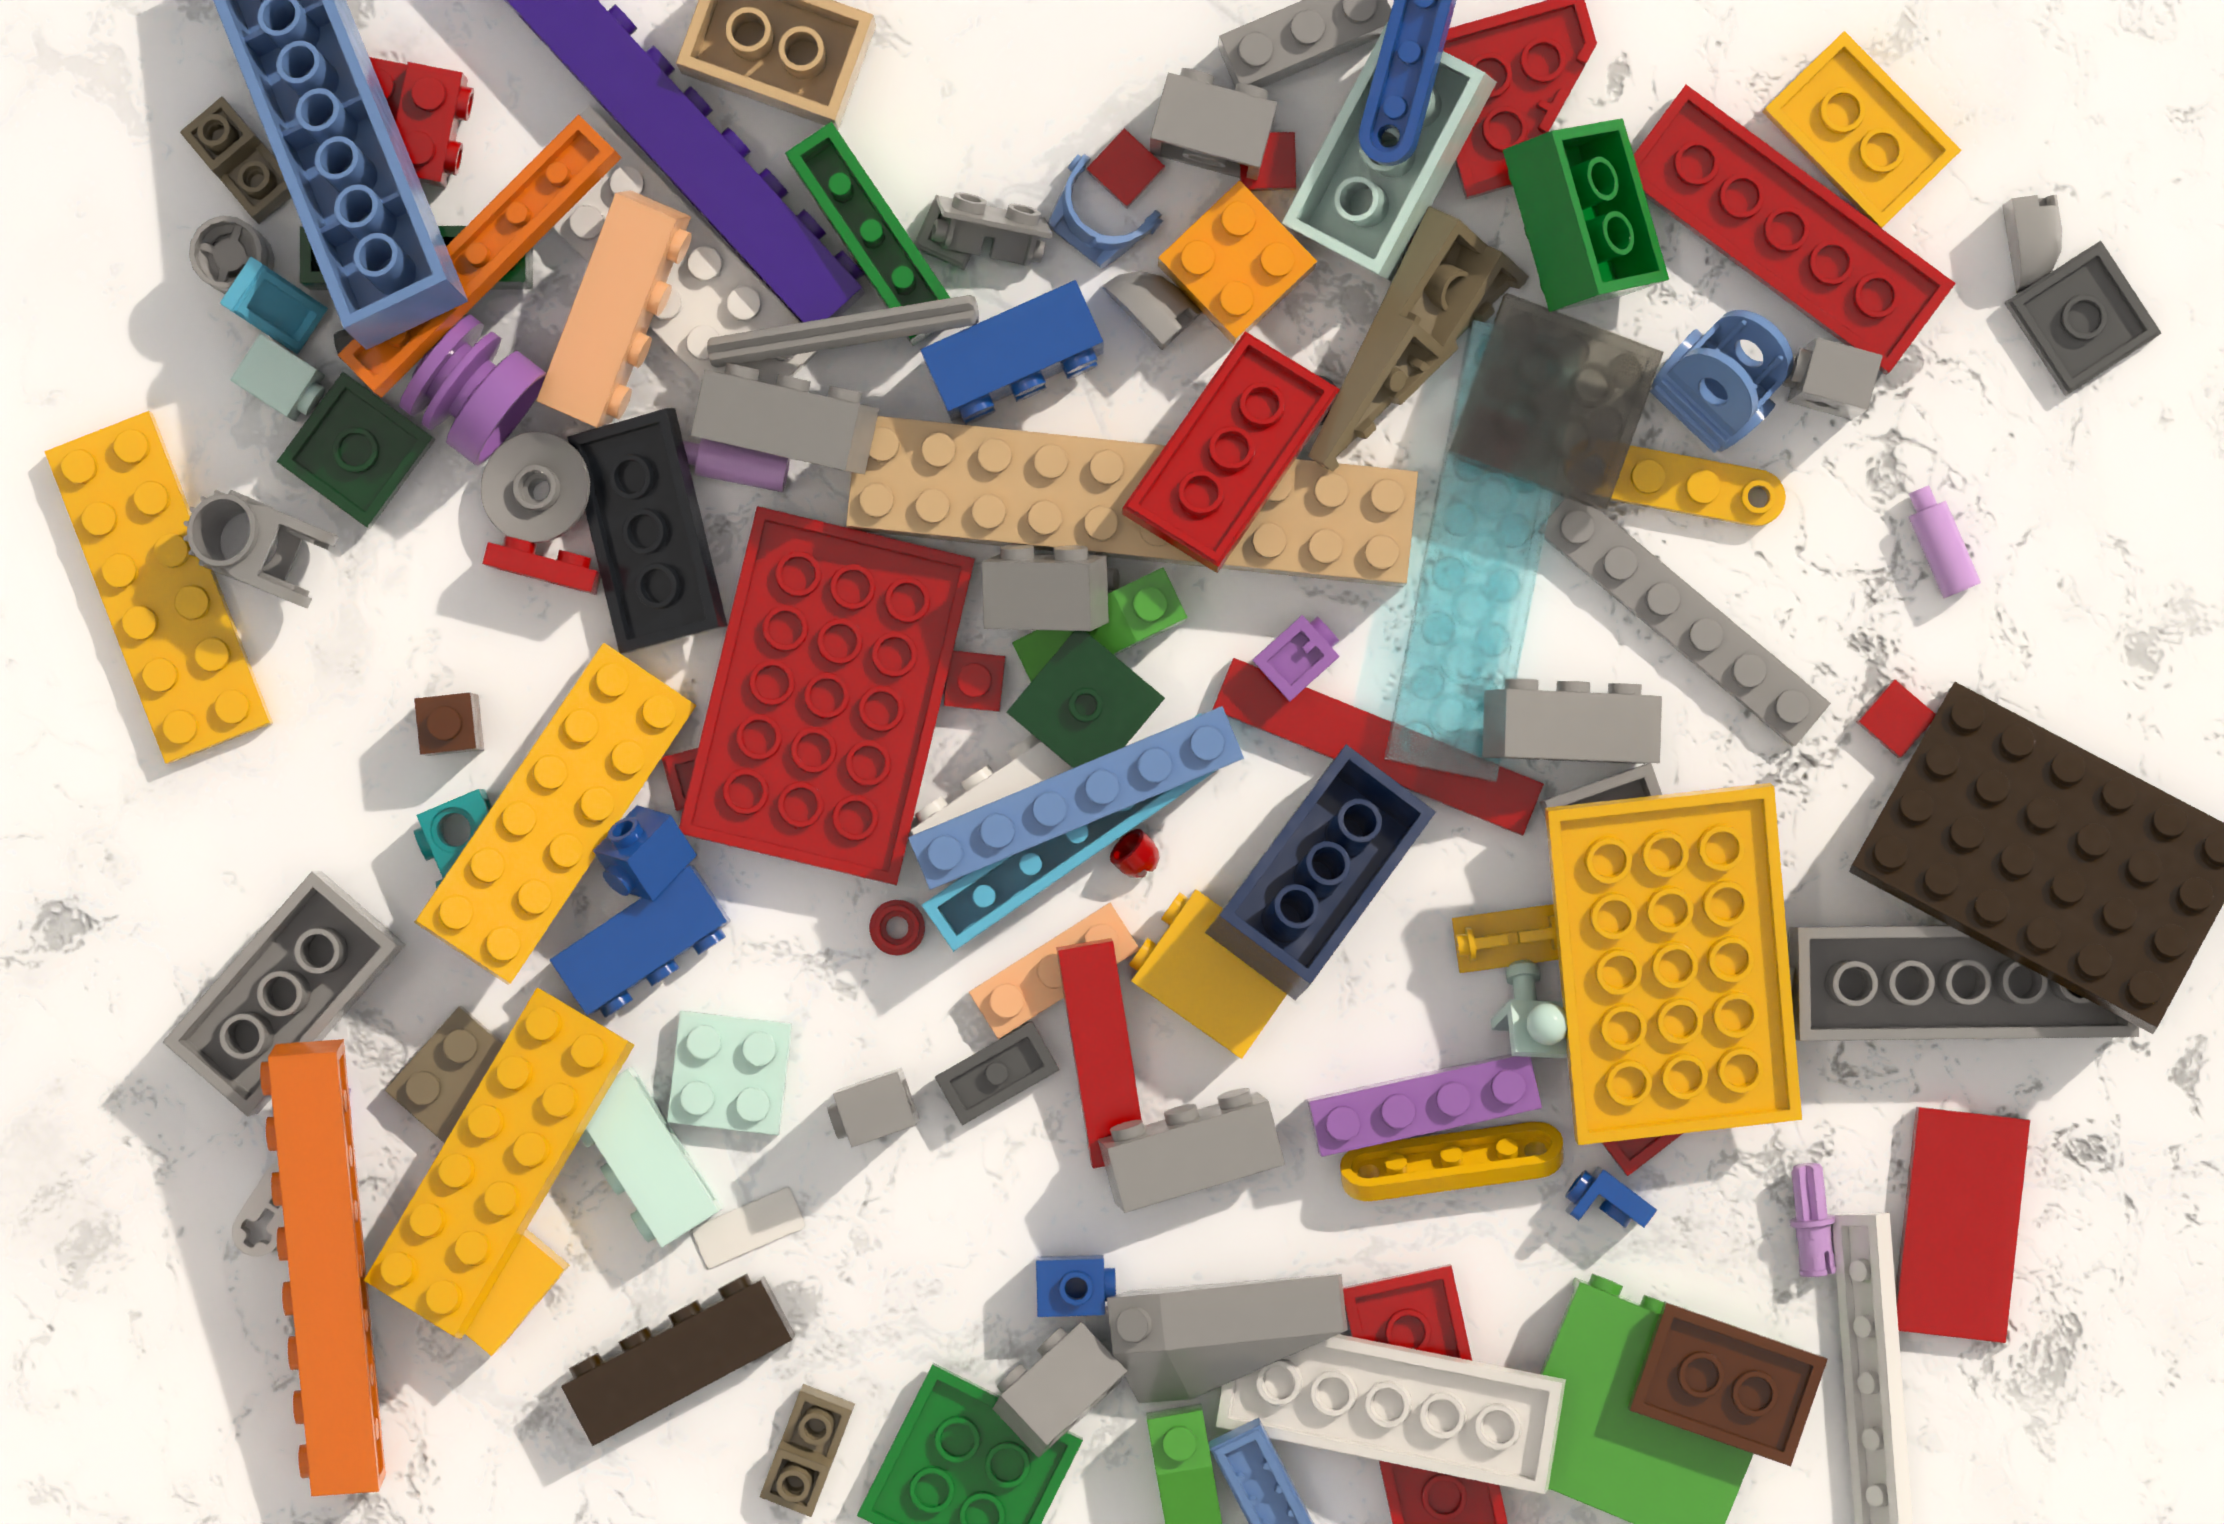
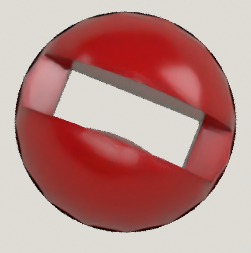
M1134 829L1125 834L1110 853V862L1130 878H1143L1146 876L1147 871L1153 872L1160 859L1159 851L1154 841L1141 829Z

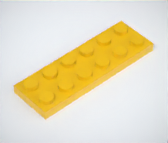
M146 411L44 451L165 764H171L273 724L215 572L200 566V560L195 556L189 555L191 549L189 542L183 540V537L187 535V526L183 523L184 521H189L192 513L153 413Z
M603 642L414 923L505 984H511L596 857L593 850L608 836L610 828L622 818L697 705Z
M537 987L363 1281L453 1337L462 1339L635 1044Z

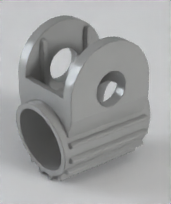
M215 490L213 496L208 498L201 496V503L196 508L190 507L192 512L190 519L183 523L187 526V535L183 537V540L189 542L191 548L189 555L197 557L200 560V566L244 582L301 607L309 608L312 598L308 597L310 591L287 582L288 574L303 540L328 550L329 545L335 547L339 536L277 511L271 506L233 490H230L228 494ZM246 512L250 521L248 541L236 556L226 560L221 550L223 529L233 517ZM278 535L276 552L270 562L263 567L274 539Z

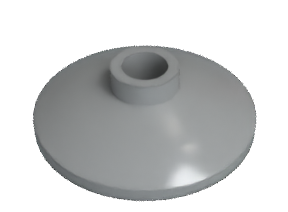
M546 432L523 433L504 442L489 458L481 479V500L492 524L506 536L532 543L548 542L568 532L583 515L590 495L589 472L580 453L566 440ZM542 481H547L549 484L548 495L542 500H536L533 495L535 486Z

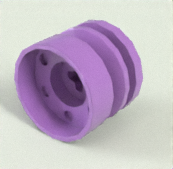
M469 314L450 329L422 357L401 397L399 407L412 416L417 415L427 407L421 424L430 430L443 423L452 415L455 420L449 430L446 443L474 465L479 466L503 444L527 414L539 395L547 373L517 350L497 365L492 363L502 338L496 333L490 332L478 341L484 324Z

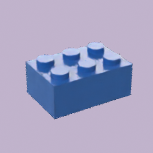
M1074 280L920 350L950 420L953 421L962 417L965 425L994 413L996 411L994 402L1013 394L1016 402H1019L1047 389L1045 385V379L1064 371L1067 379H1071L1097 367V356L1104 353V342L1077 281Z

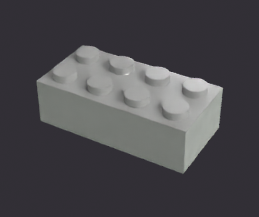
M311 871L164 1039L163 1043L247 1117L258 1114L272 1099L271 1095L264 1096L262 1093L260 1067L261 1062L268 1061V1055L274 1046L281 1043L322 1041L406 944L322 871Z

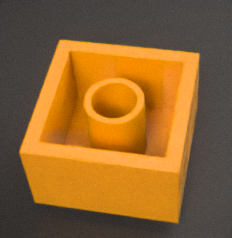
M1239 180L1158 257L1157 266L1182 290L1233 345H1236L1245 331L1249 332L1315 269L1317 260Z

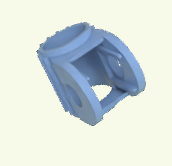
M1733 310L1724 314L1704 335L1698 329L1693 330L1660 369L1651 384L1652 389L1650 393L1713 453L1717 450L1721 452L1750 433L1774 409L1776 404L1770 397L1790 376L1794 365L1793 353L1785 336L1772 322L1751 311ZM1740 340H1748L1754 343L1761 350L1763 361H1756L1747 356L1741 347Z

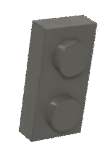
M1033 1021L936 1075L935 1079L963 1126L1060 1069Z

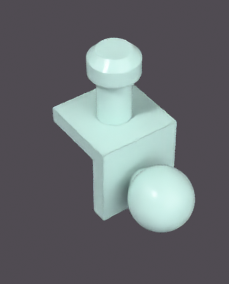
M1518 960L1511 963L1506 969V979L1508 984L1513 985L1514 999H1510L1491 1019L1492 1030L1509 1031L1512 1056L1565 1058L1567 1056V1021L1563 1003L1557 1001H1537L1535 983L1540 980V971L1537 964L1530 960Z

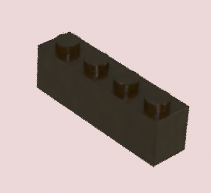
M746 1273L718 1288L722 1299L703 1309L699 1301L695 1300L669 1314L668 1317L672 1325L652 1335L649 1327H644L620 1340L618 1343L622 1352L603 1361L599 1353H596L568 1368L573 1378L567 1380L561 1388L591 1445L594 1446L792 1341L795 1333L765 1276L752 1282Z

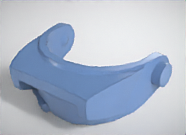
M1078 154L1068 166L1072 173L1055 203L1048 226L1102 269L1116 261L1136 242L1142 240L1149 233L1153 235L1163 222L1160 219L1162 214L1155 210L1136 231L1119 236L1099 234L1083 224L1073 209L1071 198L1074 183L1078 176L1085 171L1091 158L1086 154H1083V156Z

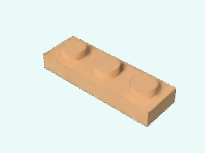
M1110 902L969 991V994L996 1037L1000 1039L1064 998L1056 947L1112 938L1117 964L1136 953L1140 948Z

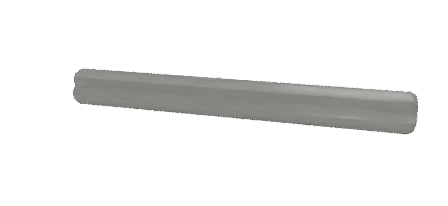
M966 295L712 337L707 342V351L711 365L722 367L726 366V363L741 364L973 326L979 323V310L975 297Z

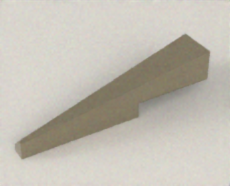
M1428 206L1308 457L1332 472L1338 468L1339 464L1336 457L1357 437L1367 439L1377 429L1373 421L1391 403L1402 405L1459 349L1456 340L1475 321L1486 322L1495 313L1492 304L1510 287L1520 289L1526 283L1529 276L1503 252L1484 243L1461 220Z

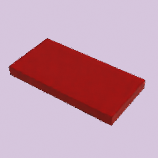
M1245 331L1122 508V515L1218 573L1332 407L1340 389Z
M1916 1106L1896 1282L1899 1331L2006 1343L2030 1120Z

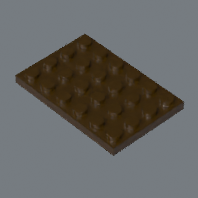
M1954 681L1852 863L1849 872L2147 1032L2154 1034L2224 904V822Z

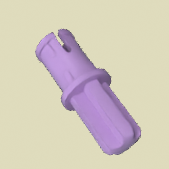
M1818 1163L1795 1165L1791 1173L1796 1217L1790 1220V1226L1796 1229L1800 1276L1820 1277L1836 1273V1266L1832 1251L1830 1224L1835 1223V1216L1827 1214L1823 1168Z

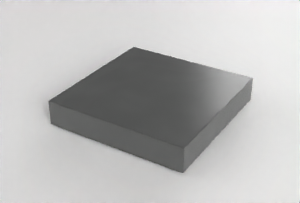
M2101 240L2005 302L2008 310L2065 396L2162 334Z

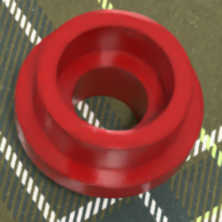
M890 900L881 904L872 914L869 932L874 944L884 953L895 956L905 955L915 950L922 942L925 934V921L920 910L912 903L904 900ZM896 916L904 918L908 923L907 934L899 939L893 938L887 931L888 921Z

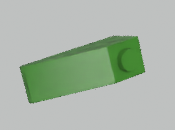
M1164 567L1108 593L1109 623L1086 632L1113 655H1117L1186 622L1188 617ZM1036 630L1012 642L1031 682L1074 631Z
M1202 1404L1146 1413L1165 1524H1222Z

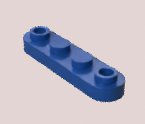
M1394 0L1359 128V143L1362 150L1369 158L1379 164L1386 166L1401 164L1408 160L1417 148L1457 0ZM1389 128H1397L1400 133L1398 143L1392 147H1384L1382 143L1383 133Z

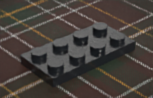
M665 408L567 436L568 442L576 448L584 459L589 472L590 495L585 513L619 653H630L727 627L675 408Z

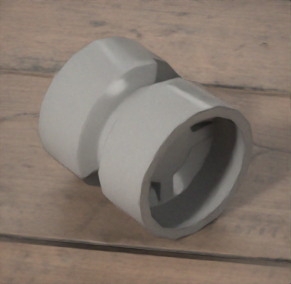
M219 216L207 220L197 228L190 241L189 258L193 270L202 281L223 294H226L250 257L258 260L273 271L275 258L271 244L262 233L237 217Z

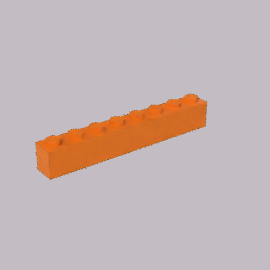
M344 1039L276 1044L268 1055V1061L261 1062L260 1081L263 1095L272 1096L274 1117H267L266 1141L269 1151H277L279 1172L272 1173L271 1191L274 1206L283 1207L284 1227H278L277 1251L280 1261H288L290 1281L283 1282L282 1286L283 1310L285 1316L293 1315L295 1336H289L288 1362L291 1370H299L301 1390L294 1391L293 1413L295 1423L304 1424L306 1444L299 1446V1472L302 1479H310L311 1497L379 1492L386 1476L368 1283L363 1281L367 1273Z

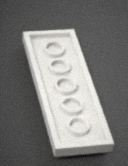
M590 105L580 114L622 158L553 228L589 263L615 193L631 190L691 216L686 231L692 234L689 248L679 264L673 263L666 281L667 284L672 286L669 300L659 316L653 315L649 327L701 381L705 369L719 373L725 372L726 366L714 367L710 363L707 351V342L710 338L801 323ZM819 351L735 365L758 369L760 371L757 381L776 385L778 374L793 377Z
M1338 1334L1222 1385L1215 1427L1234 1430L1259 1418L1269 1438L1545 1494L1549 1488L1566 1379Z

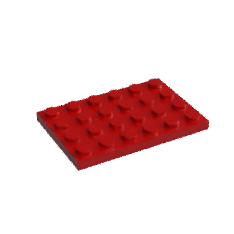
M757 506L679 825L682 833L685 836L897 886L975 558Z

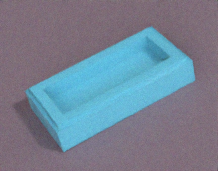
M253 257L249 258L220 301L221 305L297 355L328 310L326 306Z

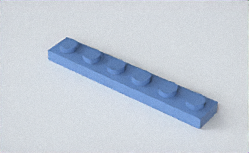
M1221 706L908 837L928 887L931 890L1244 759V756L1224 708Z

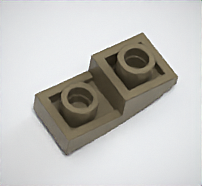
M223 96L180 131L181 135L210 170L223 182L258 224L263 222L291 198L276 158Z
M803 1384L759 1497L812 1517L855 1403Z

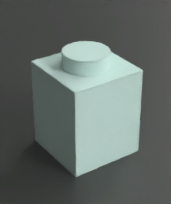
M261 333L230 379V381L293 421H296L301 413L308 416L317 406L325 391V388L320 385L325 374Z

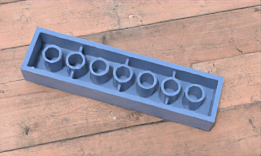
M213 0L343 328L368 350L468 302L346 0Z

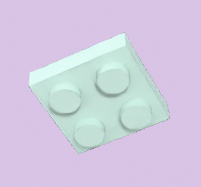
M680 1011L667 1122L779 1135L793 1023Z

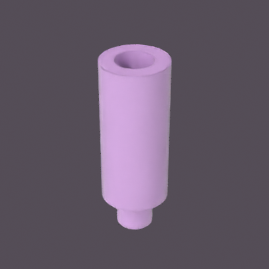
M701 438L700 444L683 441L688 463L695 466V475L778 492L784 491L790 458Z
M1929 485L1909 493L1916 510V514L1909 516V520L1943 598L1980 584V578L1947 502L1944 501L1937 504Z

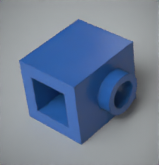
M638 805L625 818L616 822L610 828L608 836L593 850L605 869L603 878L614 891L623 896L631 894L650 901H654L697 856L671 815Z
M1104 1255L1041 1256L1036 1258L1037 1317L1105 1315V1302H1107V1298L1116 1295L1115 1268H1104Z

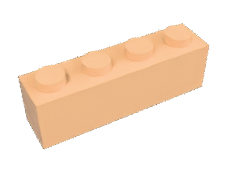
M631 190L615 193L537 397V402L596 428L612 423L614 418L620 419L632 394V389L626 386L634 366L639 368L642 365L651 346L652 338L646 335L653 315L659 316L663 312L671 294L672 286L666 283L673 263L679 264L689 248L692 234L686 231L691 216Z

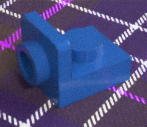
M1599 1166L1592 1175L1584 1170L1576 1178L1565 1195L1571 1201L1565 1211L1578 1221L1598 1195L1605 1199L1599 1209L1624 1228L1632 1220L1645 1228L1657 1212L1656 1208Z

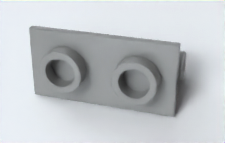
M958 192L954 194L953 198L937 195L936 201L945 220L935 219L931 240L941 242L942 249L980 256L984 237L987 236L993 238L989 253L992 259L1029 266L1031 261L1037 263L1042 261L1045 242L1037 239L1038 237L1051 239L1052 232L1046 219L1040 217L1041 213L1038 210L1021 204H1009L1007 210L987 206L985 199L969 193Z

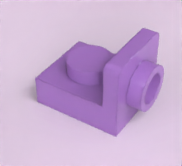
M1301 615L1252 661L1290 702L1340 657L1333 649L1339 642V639L1318 616L1309 623Z

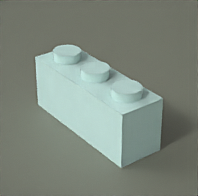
M631 1067L617 1075L580 1139L587 1148L596 1144L607 1162L600 1167L605 1179L617 1195L626 1191L637 1209L630 1214L635 1226L648 1243L656 1239L662 1248L719 1212L723 1207L667 1122V1119L635 1069Z

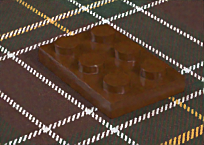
M1664 1301L1628 1409L1791 1467L1828 1359Z

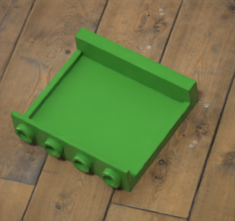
M1592 1273L1589 1282L1575 1277L1572 1283L1575 1289L1540 1372L1541 1375L1566 1379L1548 1489L1633 1524H1725L1754 1454L1628 1409L1664 1302L1647 1295L1643 1296L1640 1304L1620 1296L1623 1288L1622 1285Z

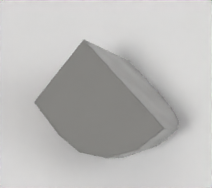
M2038 195L2011 198L2002 205L2016 293L2025 290L2051 273L2062 250V224L2057 195H2050L2039 199Z
M1142 271L1120 274L1101 286L1161 350L1168 346L1202 313L1180 288L1160 275Z

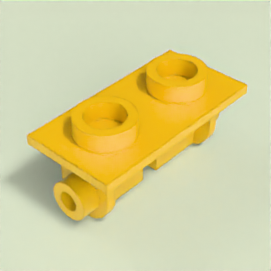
M1554 904L1452 918L1459 973L1509 967L1511 963L1518 960H1530L1534 963L1559 960Z

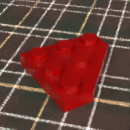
M1546 0L1449 28L1443 51L1485 72L1497 82L1455 160L1466 200L1513 187L1509 179L1503 149L1547 133L1552 127L1597 45L1585 0Z

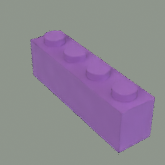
M1512 1054L1307 1098L1318 1153L1321 1157L1542 1108L1531 1057L1512 1056Z

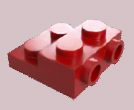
M369 57L420 183L446 188L449 174L457 176L459 172L463 143L456 142L460 120H469L474 99V88L467 87L468 79L463 72L412 62L403 64Z

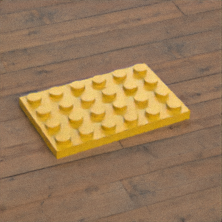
M1771 783L1545 808L1562 1003L1567 1021L1566 1047L1576 1143L1578 1145L1802 1120L1774 786Z

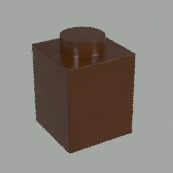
M469 692L414 698L420 755L435 756L484 750L478 694Z

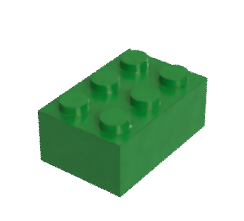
M1623 118L1553 130L1503 149L1509 179L1514 188L1524 223L1525 235L1529 240L1540 279V287L1544 293L1549 312L1622 297L1669 280Z

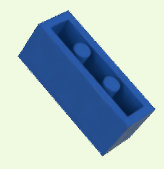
M689 865L683 869L654 901L640 898L551 958L550 962L587 1016L600 1010L603 1016L607 1018L633 1000L628 992L629 989L644 979H647L653 987L677 971L679 966L675 962V958L692 947L700 955L723 940L726 935L721 930V927L731 920L695 866Z

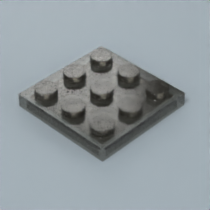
M1506 293L1503 295L1446 453L1597 510L1605 511L1610 503L1664 352L1560 312H1549L1548 308Z

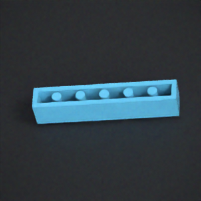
M1216 771L969 873L923 903L922 907L954 952Z

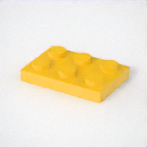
M1845 31L1762 111L1865 217L1880 228H1883L1962 151Z

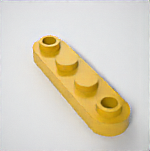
M1587 439L1577 443L1569 450L1563 463V474L1567 484L1581 495L1751 527L1763 526L1772 522L1780 515L1785 505L1786 495L1781 481L1768 471L1599 439ZM1593 456L1602 462L1603 471L1601 475L1591 477L1584 472L1583 462L1585 458ZM1759 487L1766 492L1767 503L1764 507L1757 508L1750 504L1748 493L1751 488Z
M1526 1122L1391 1141L1348 1151L1340 1163L1341 1183L1344 1191L1356 1200L1378 1201L1544 1178L1554 1174L1563 1163V1138L1561 1133L1550 1124Z

